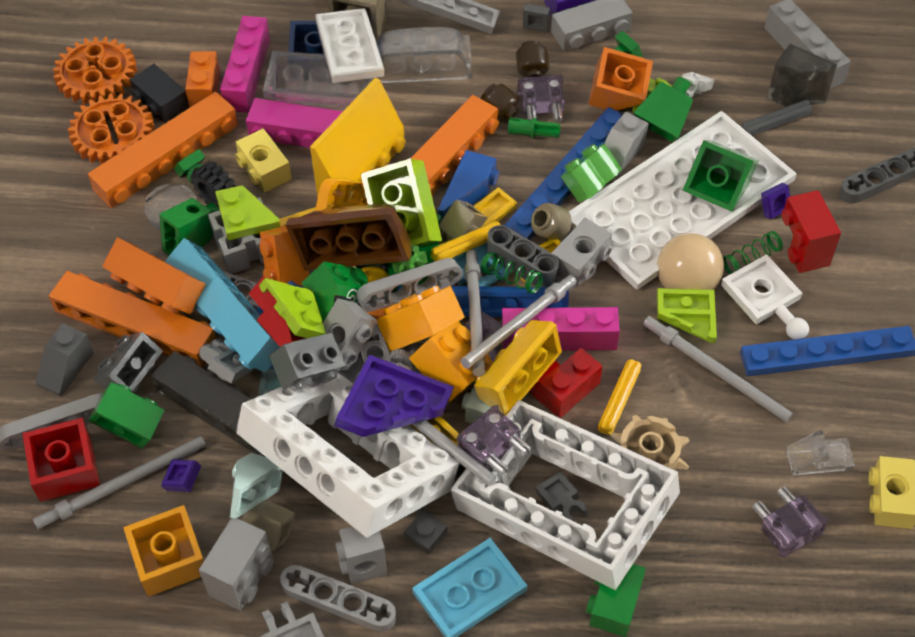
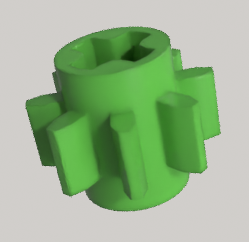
M412 245V254L409 261L391 263L394 273H401L423 266L428 260L425 251L420 252L417 245Z

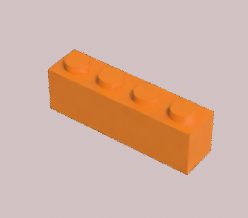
M118 237L102 265L103 268L112 272L110 278L124 285L126 282H129L127 288L139 294L145 291V298L157 304H160L162 301L161 307L174 314H177L179 310L191 314L206 285L202 281Z

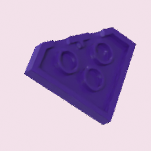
M369 355L336 417L334 426L366 437L443 415L454 387Z

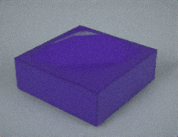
M782 182L761 193L764 217L772 219L782 213L787 197H790L787 184Z
M172 459L161 486L166 491L191 492L201 465L195 460Z

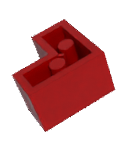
M816 190L787 197L785 208L782 210V219L784 224L789 226L793 234L790 248H788L790 262L795 264L799 273L830 266L841 231L820 191Z
M580 348L561 365L554 361L529 390V393L554 415L561 418L600 384L603 365Z

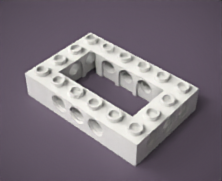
M338 372L336 373L337 378L327 383L320 384L319 380L313 381L312 385L301 390H296L295 386L286 389L280 387L242 403L236 433L366 538L451 491L459 462L411 426L406 425L366 437L334 426L336 417L354 385ZM329 414L328 423L333 428L341 430L352 439L355 445L359 444L371 453L376 461H381L391 470L373 478L308 428L306 424L312 425L315 420Z
M518 400L503 422L531 447L530 453H527L526 456L522 455L516 448L507 444L494 432L485 445L496 454L497 458L508 466V471L504 475H500L476 455L474 459L496 475L497 479L491 486H488L466 469L451 488L456 509L616 590L680 494L678 472ZM532 454L624 497V504L614 518L610 517L608 527L598 542L594 529L589 525L583 524L582 526L563 517L562 512L558 510L553 512L537 504L535 499L531 497L527 499L510 490L509 485Z

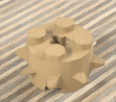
M637 415L632 416V421L623 430V433H611V437L620 446L674 471L676 469L688 470L689 465L679 458L681 449L689 443L688 437L678 436L675 432L676 428L668 422L667 418L647 416V419L642 420Z

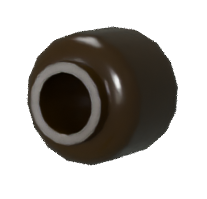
M538 41L524 42L516 51L518 73L531 81L541 79L550 69L547 48Z
M503 83L498 85L491 84L480 98L498 108L497 119L499 122L504 119L509 121L510 117H514L519 111L516 107L519 102L518 96Z

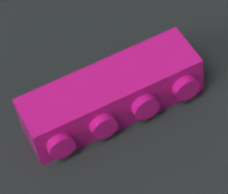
M242 16L220 88L221 96L235 108V112L249 113L270 42L268 21L264 17Z
M254 98L246 119L248 135L264 129L273 142L310 148L343 111Z
M618 307L545 308L531 319L552 321L556 324L562 351L579 350L580 348L583 350H617L620 333ZM502 308V327L526 308ZM516 332L502 342V349H506L512 343Z

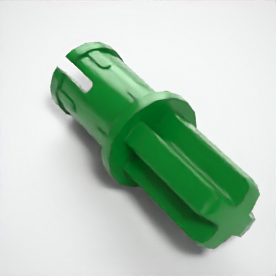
M510 117L508 123V134L531 136L533 139L535 136L558 138L561 133V125L559 123L537 121V118L526 120Z

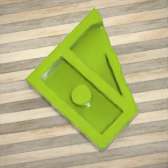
M243 185L215 191L228 241L280 227L279 218Z
M268 278L262 281L259 285L263 293L270 292L277 300L274 308L286 320L288 327L294 335L312 338L326 334L313 291Z
M657 289V319L707 342H716L714 290Z

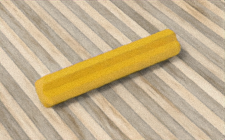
M494 221L432 248L431 258L434 262L445 258H453L487 243L488 231L493 226L500 225V223Z
M633 359L626 361L599 421L598 431L600 433L610 436L614 432L641 371L640 362Z

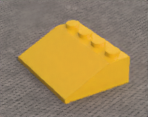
M374 78L310 146L317 198L320 186L324 180L335 178L362 181V173L388 166L394 155L403 150L406 143L404 126L379 79ZM354 187L349 192V200L353 197Z

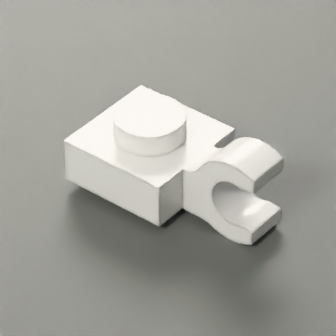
M694 72L683 74L682 77L691 83L685 95L692 97L694 93L702 94V92L711 90L715 79Z

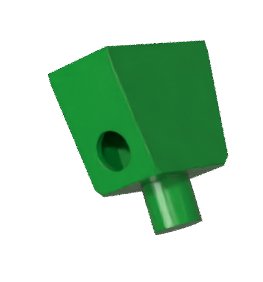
M680 76L676 78L672 87L664 82H660L636 109L634 116L647 122L648 129L672 143L679 139L693 102L691 97L685 95L691 83Z
M190 198L160 213L162 251L170 256L184 238L203 247L213 237L208 214L219 211V208L214 203L204 206L196 199Z

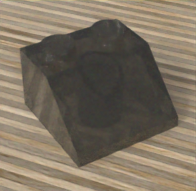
M789 44L775 64L767 98L785 107L803 100H808L811 105L823 104L828 98L837 64Z

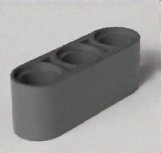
M504 225L493 226L488 231L487 253H496L498 259L503 256V267L506 268L508 263L513 261L514 268L512 272L516 274L520 266H524V273L521 277L526 280L529 272L534 270L542 274L543 281L541 287H549L553 283H557L559 261L556 256ZM502 258L498 262L500 265L502 264ZM512 263L509 265L508 270H511ZM521 268L518 272L519 277L522 273L523 268ZM538 275L533 279L531 283L534 286H536L538 282Z

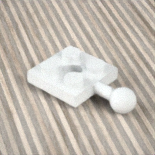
M767 254L722 279L721 286L756 325L777 314L786 324V333L791 339H804L808 335V323L802 318H795L786 308L800 300L802 292ZM764 286L768 289V292L760 293L754 287Z

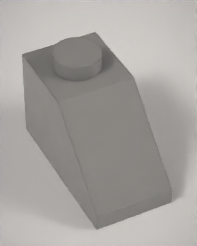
M625 112L612 127L605 141V145L622 168L616 175L617 177L646 142L648 123L628 112Z

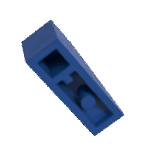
M468 150L465 151L437 209L438 215H441L442 220L455 200L465 201L473 206L488 194L491 185H496L499 177V170H496V158Z

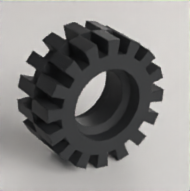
M207 161L190 175L192 179L191 184L194 185V190L199 192V197L203 198L207 205L214 203L218 208L219 205L215 191L237 187L233 184L235 183L233 178H229V173L227 171L224 172L223 167L217 166L214 161Z

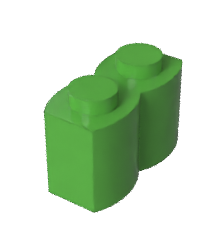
M595 143L589 145L581 152L583 156L580 159L575 158L565 165L566 171L561 175V178L578 202L591 198L622 170L605 143L598 146Z

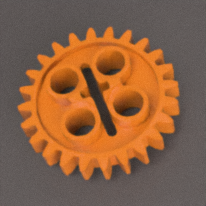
M96 36L93 42H89L87 38H84V44L74 42V49L66 47L67 54L60 53L61 60H55L56 67L53 68L55 76L53 77L59 92H64L66 99L72 97L73 102H77L81 98L83 105L90 99L96 103L100 95L104 100L107 99L109 94H112L113 98L117 99L115 93L125 94L124 87H132L130 79L137 73V64L131 49H126L125 43L118 45L117 39L109 43L107 37H104L102 41H98Z
M109 94L108 99L105 100L100 95L99 101L96 103L90 99L89 107L81 105L82 113L74 112L75 119L69 120L71 126L68 128L69 139L75 152L80 153L82 159L88 157L90 163L98 159L101 165L155 130L152 114L149 112L147 105L142 106L140 99L134 102L133 96H129L124 100L123 94L114 99L113 95ZM105 114L110 116L119 142L118 144L113 142L104 116Z

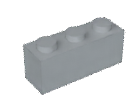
M596 0L552 14L551 33L563 52L615 36L621 31H630L633 12L624 0Z

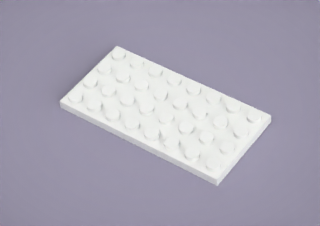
M720 111L591 198L570 210L571 228L574 229L584 218H587L612 233L611 246L613 249L605 261L638 290L658 276L657 258L662 247L670 239L684 233H697L709 239L713 238L762 204V192L782 182L789 185L795 180L797 173L723 111ZM703 140H712L759 160L751 181L733 212L682 191Z

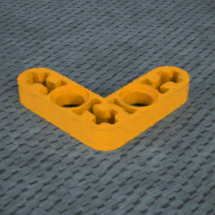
M335 178L324 180L319 189L315 211L344 206L368 205L367 199L364 197L363 181ZM354 187L353 197L349 200V192Z

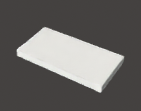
M366 9L316 15V24L332 83L384 77V67Z

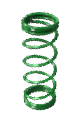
M770 231L763 235L762 240H753L752 246L746 244L743 246L742 251L735 250L732 255H725L723 260L727 273L732 274L734 272L729 268L726 258L733 264L735 272L738 270V267L741 269L739 263L733 257L735 252H741L746 265L748 264L744 256L749 261V264L751 263L748 256L743 252L746 246L752 248V253L756 260L758 258L754 250L759 258H761L757 249L753 247L756 241H761L762 248L768 256H771L770 248L775 252L782 250L783 241L780 235L775 231ZM765 236L767 238L768 245L763 241ZM771 237L777 241L778 248L773 244ZM763 244L768 248L770 254L766 252Z
M494 252L487 253L482 259L481 270L483 273L488 275L495 274L496 278L499 280L505 279L508 284L516 283L519 289L526 288L528 293H536L542 285V274L534 270L530 271L527 275L524 287H520L517 284V281L520 280L524 273V266L518 268L515 282H509L507 277L514 268L513 261L508 263L505 269V277H498L496 273L502 268L504 258L502 256L498 259ZM493 255L492 265L487 270V261ZM502 258V264L496 271L497 264L499 260ZM512 263V268L508 275H506L507 269L509 265ZM523 268L520 277L517 279L519 270ZM538 275V282L535 288L530 290L533 279Z

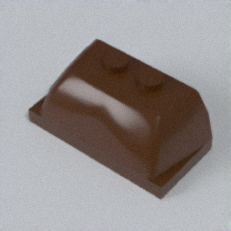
M388 204L354 205L318 210L302 217L289 218L285 224L304 270L317 269L324 261L345 266L409 261L412 254V242L408 232L397 215L395 207Z

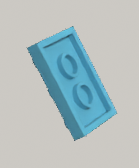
M489 538L414 586L412 593L444 637H458L526 592L527 584L493 540Z

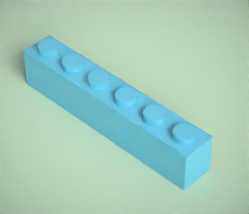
M184 238L165 262L206 284L197 301V306L195 307L197 311L212 321L209 325L226 338L224 343L234 352H238L240 355L238 360L250 370L256 368L266 373L272 365L269 355L279 349L280 346L257 322V319L260 317L259 312L205 250Z

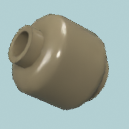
M544 203L539 205L532 214L531 227L539 237L548 240H561L567 236L571 229V215L562 206Z

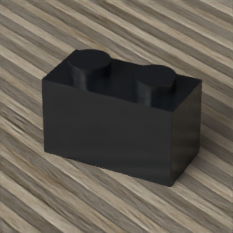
M152 64L130 79L133 89L131 94L134 100L140 99L142 104L147 105L152 116L160 118L164 123L169 122L190 108L186 90L156 64Z

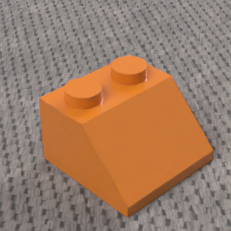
M604 47L595 68L588 105L605 110L610 107L617 111L642 104L647 97L653 61Z

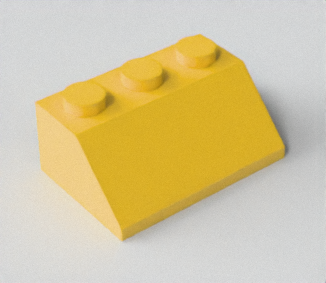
M531 320L525 328L521 327L514 335L512 343L506 349H502L497 354L493 365L487 371L485 370L483 376L477 378L474 387L478 399L506 417L517 401L523 399L562 353L556 324L552 321Z

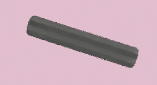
M803 100L743 122L741 127L752 136L811 114L812 105L808 100Z

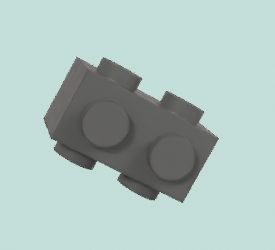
M143 332L122 336L114 346L116 350L112 356L105 358L97 368L99 372L93 380L103 389H106L112 382L125 385L134 393L138 389L143 377L153 369L156 360L163 350Z
M333 333L284 344L269 355L282 389L295 386L296 390H301L312 385L313 381L317 380L320 381V384L327 383L337 378L336 373L346 366Z

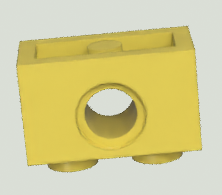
M264 129L236 141L238 153L235 154L239 166L241 168L245 167L248 170L251 182L254 185L258 184L264 193L292 179L289 161Z
M880 456L875 467L870 468L868 478L869 485H872L874 494L870 497L869 510L870 513H874L875 525L913 529L915 525V460ZM888 489L895 491L898 495L890 493Z

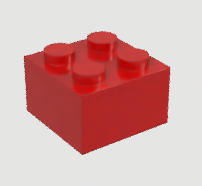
M83 417L22 433L30 484L40 502L100 486L91 434Z

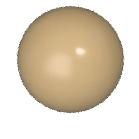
M684 233L673 237L662 247L657 258L659 280L668 289L714 290L720 283L724 272V260L718 246L708 237L697 233Z

